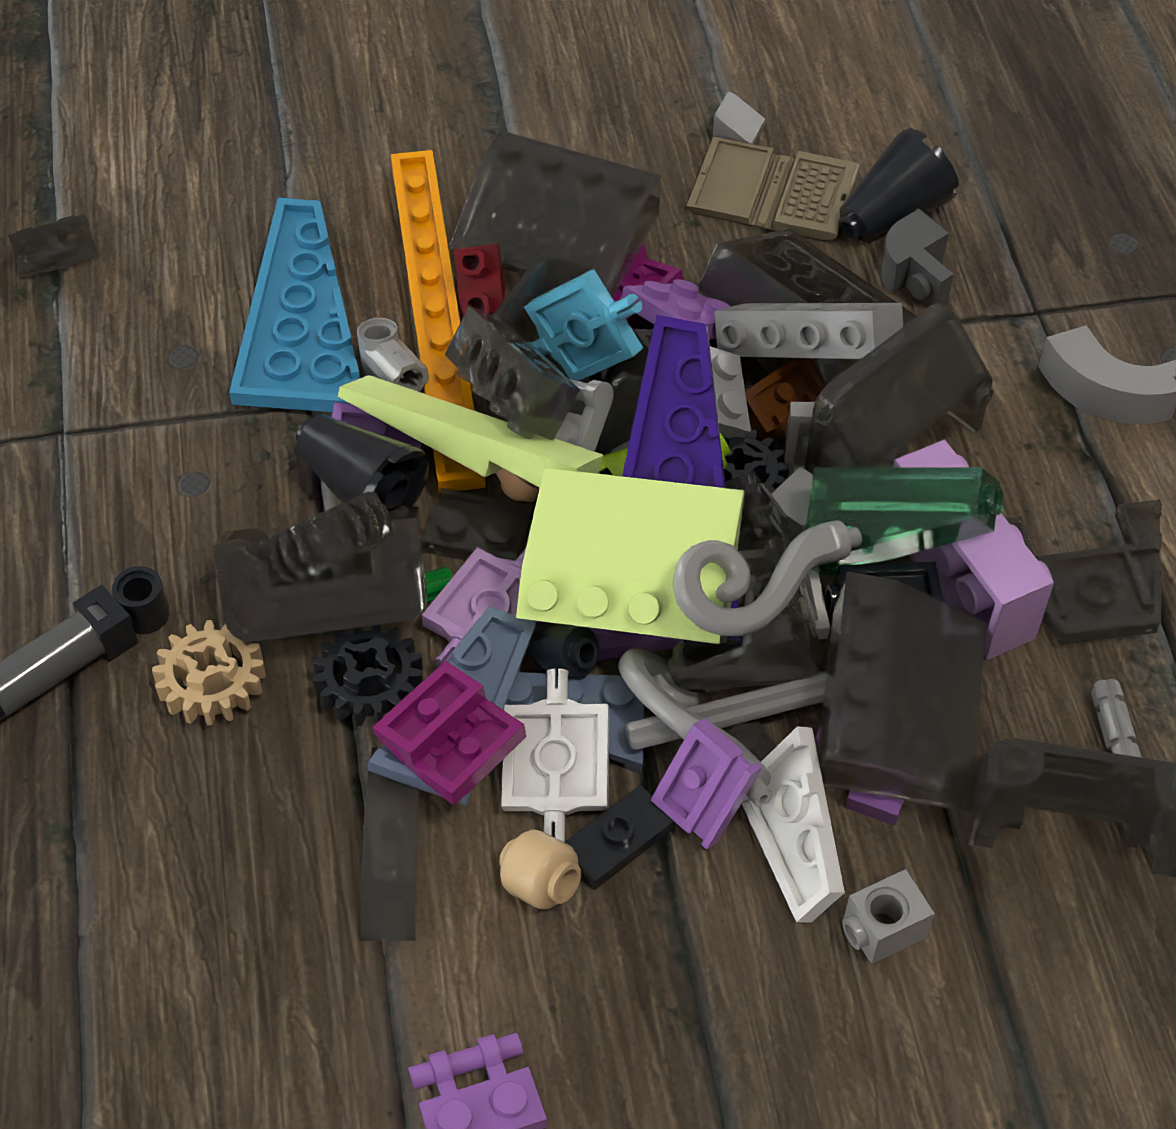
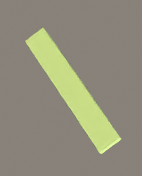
M368 375L339 387V398L484 477L504 468L540 488L544 468L599 474L603 454Z

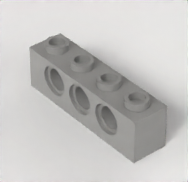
M744 303L714 311L717 349L740 355V357L877 359L904 350L902 303Z

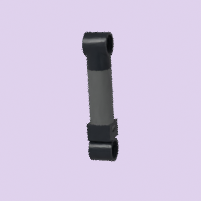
M143 566L131 567L122 571L112 584L113 596L101 584L72 603L75 614L1 660L0 721L101 655L108 662H111L138 644L136 634H151L162 628L169 618V605L162 580L158 573L151 568Z

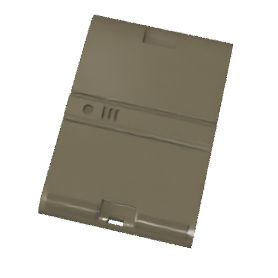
M713 137L686 206L689 211L704 216L748 224L766 230L772 229L820 240H834L837 237L840 228L839 220L841 219L840 208L851 194L860 166L858 163L798 151L796 158L774 155V148Z

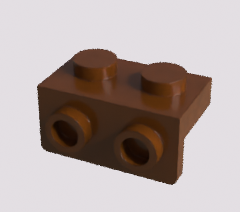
M792 358L745 390L750 426L753 430H757V437L760 442L768 437H771L773 440L779 437L784 444L786 441L790 402L835 403L834 400L848 390L843 383L829 389L810 358Z

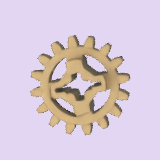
M207 620L204 630L198 632L195 627L189 624L186 626L187 636L183 639L173 634L168 637L171 650L158 649L156 654L160 665L152 667L160 701H166L171 715H175L183 710L186 723L191 724L198 715H204L206 724L213 725L215 715L221 713L228 721L233 720L232 709L238 706L247 711L251 708L248 694L261 695L262 693L260 679L266 678V671L259 643L252 644L250 633L247 630L235 636L233 623L227 622L221 630H215L212 620ZM232 655L236 656L242 662V667L238 666L237 660L235 658H231ZM177 677L182 679L184 686H188L186 690L177 683Z

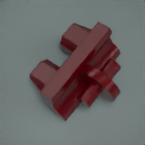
M495 243L454 249L462 329L471 330L488 326L508 325L500 245Z

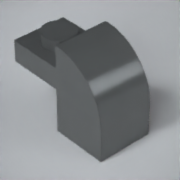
M920 209L897 221L888 231L881 265V279L885 288L891 294L905 287L914 298L921 300L932 311L936 312L948 304L954 276L943 265L949 233Z

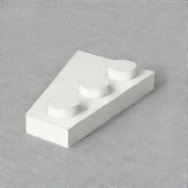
M797 726L761 761L771 775L768 788L773 793L771 801L762 807H756L751 800L742 801L741 804L796 922H813L840 898L845 891L813 730L809 727Z

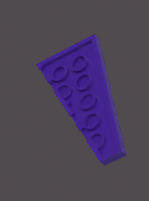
M656 315L622 477L726 488L709 334L706 324ZM738 600L731 602V608H739ZM727 636V639L742 642V636Z

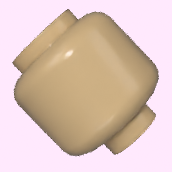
M532 829L520 834L516 839L509 841L505 845L500 855L499 863L501 866L500 877L502 886L509 894L535 908L547 910L567 902L573 896L580 883L581 869L578 864L577 853L570 845L543 831Z

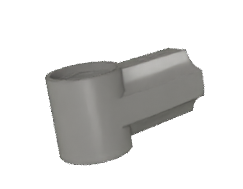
M373 318L362 322L358 326L357 337L363 372L366 375H371L420 392L424 384L429 381L428 369L399 339L396 323L387 318Z

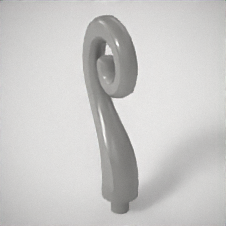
M838 520L808 528L787 546L760 596L754 602L740 608H724L714 604L702 589L700 574L702 568L709 563L719 565L726 574V580L717 588L716 597L721 602H733L739 600L747 592L750 583L748 563L742 554L731 544L719 540L700 542L685 551L675 566L673 590L676 602L688 619L707 632L721 636H742L757 632L768 626L781 614L810 570L820 565L845 560L849 556L851 548L859 547L862 542L861 533L858 528H847L843 522Z
M631 648L621 656L618 668L627 686L647 708L684 740L692 725L703 719L687 709L688 707L698 705L700 702L694 685L668 661L647 650ZM715 726L744 751L742 756L752 765L757 762L763 767L743 801L751 800L756 807L765 806L773 797L772 791L768 788L771 779L770 772L742 743L721 728Z

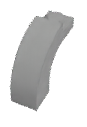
M1087 325L1046 338L1038 368L1050 385L1074 406L1102 419L1126 424H1152L1172 419L1176 409V360L1155 366H1139L1126 363L1109 354L1100 345Z

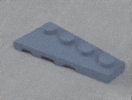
M488 606L452 652V657L448 662L482 684L486 699L504 710L532 639L536 622L516 618V615ZM385 745L382 748H378L368 761L367 771L442 797L403 764ZM472 790L458 803L467 806Z

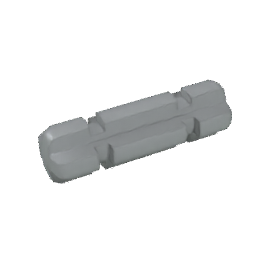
M1116 679L1098 680L1094 683L1091 695L1094 706L1100 710L1097 716L1106 748L1112 751V753L1108 754L1112 769L1117 774L1134 773L1139 770L1142 757L1138 745L1132 743L1136 736L1126 703L1120 701V699L1124 698L1121 685Z

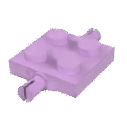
M477 547L422 614L423 627L446 638L450 642L435 659L434 662L437 667L451 659L452 652L488 606L516 615L521 570L526 548L516 561L497 558ZM530 620V621L536 622L535 629L538 628V627H540L541 624L544 622V621Z

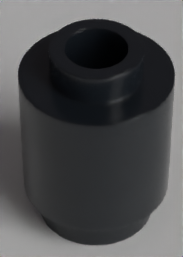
M546 623L534 630L526 651V657L537 670L543 673H547V670L555 669L558 675V669H565L569 671L568 676L581 678L588 675L596 666L599 657V644L595 634L586 627Z

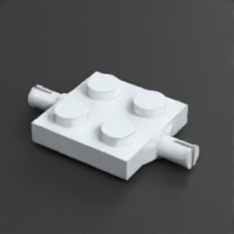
M550 669L547 670V699L531 705H505L504 711L525 724L527 737L503 759L501 807L504 811H533L544 815V832L554 836L555 826V838L565 842V815H570L577 811H606L608 809L610 709L608 704H581L567 699L569 671L558 669L557 688L556 670Z

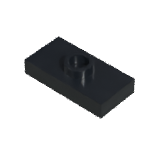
M641 784L565 841L577 853L581 876L594 890L675 829V822L650 801L652 795Z

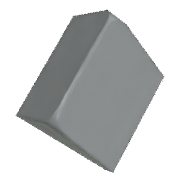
M728 91L714 116L713 137L754 144L765 124V118L737 95Z

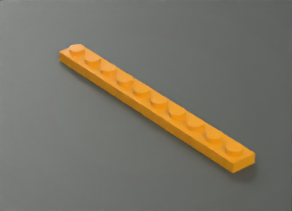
M433 151L391 154L419 358L427 367L429 381L424 384V393L475 411ZM433 449L439 493L486 488L484 476Z

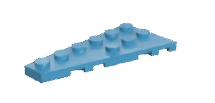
M278 198L229 391L231 405L333 412L334 402L350 404L338 397L339 387L360 379L337 280L336 268L332 258L321 202L317 200Z

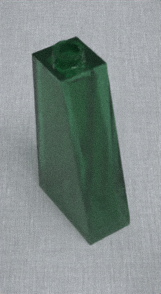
M814 467L805 530L822 523L838 520L843 522L847 528H858L862 536V542L859 547L851 548L850 554L845 560L820 565L812 570L820 575L831 576L836 574L839 565L875 564L994 532L996 515H1000L1004 504V495L1000 482L982 467Z

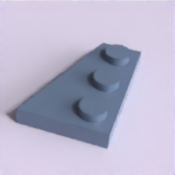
M518 672L506 705H531L547 699V673ZM586 675L581 678L568 676L567 699L581 704L609 705V759L624 763L625 769L642 774L643 748L638 750L631 749L627 741L625 725L629 722L644 719V704L630 690L622 676Z

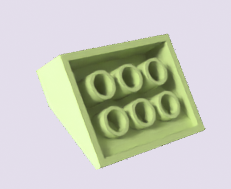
M544 468L522 564L516 618L717 644L726 643L727 636L713 634L700 629L684 615L674 595L673 576L675 566L683 553L695 544L707 540H719L731 544L738 550L745 491ZM714 563L705 565L701 570L700 581L706 596L718 606L731 608V602H721L716 597L717 588L726 580L724 570Z

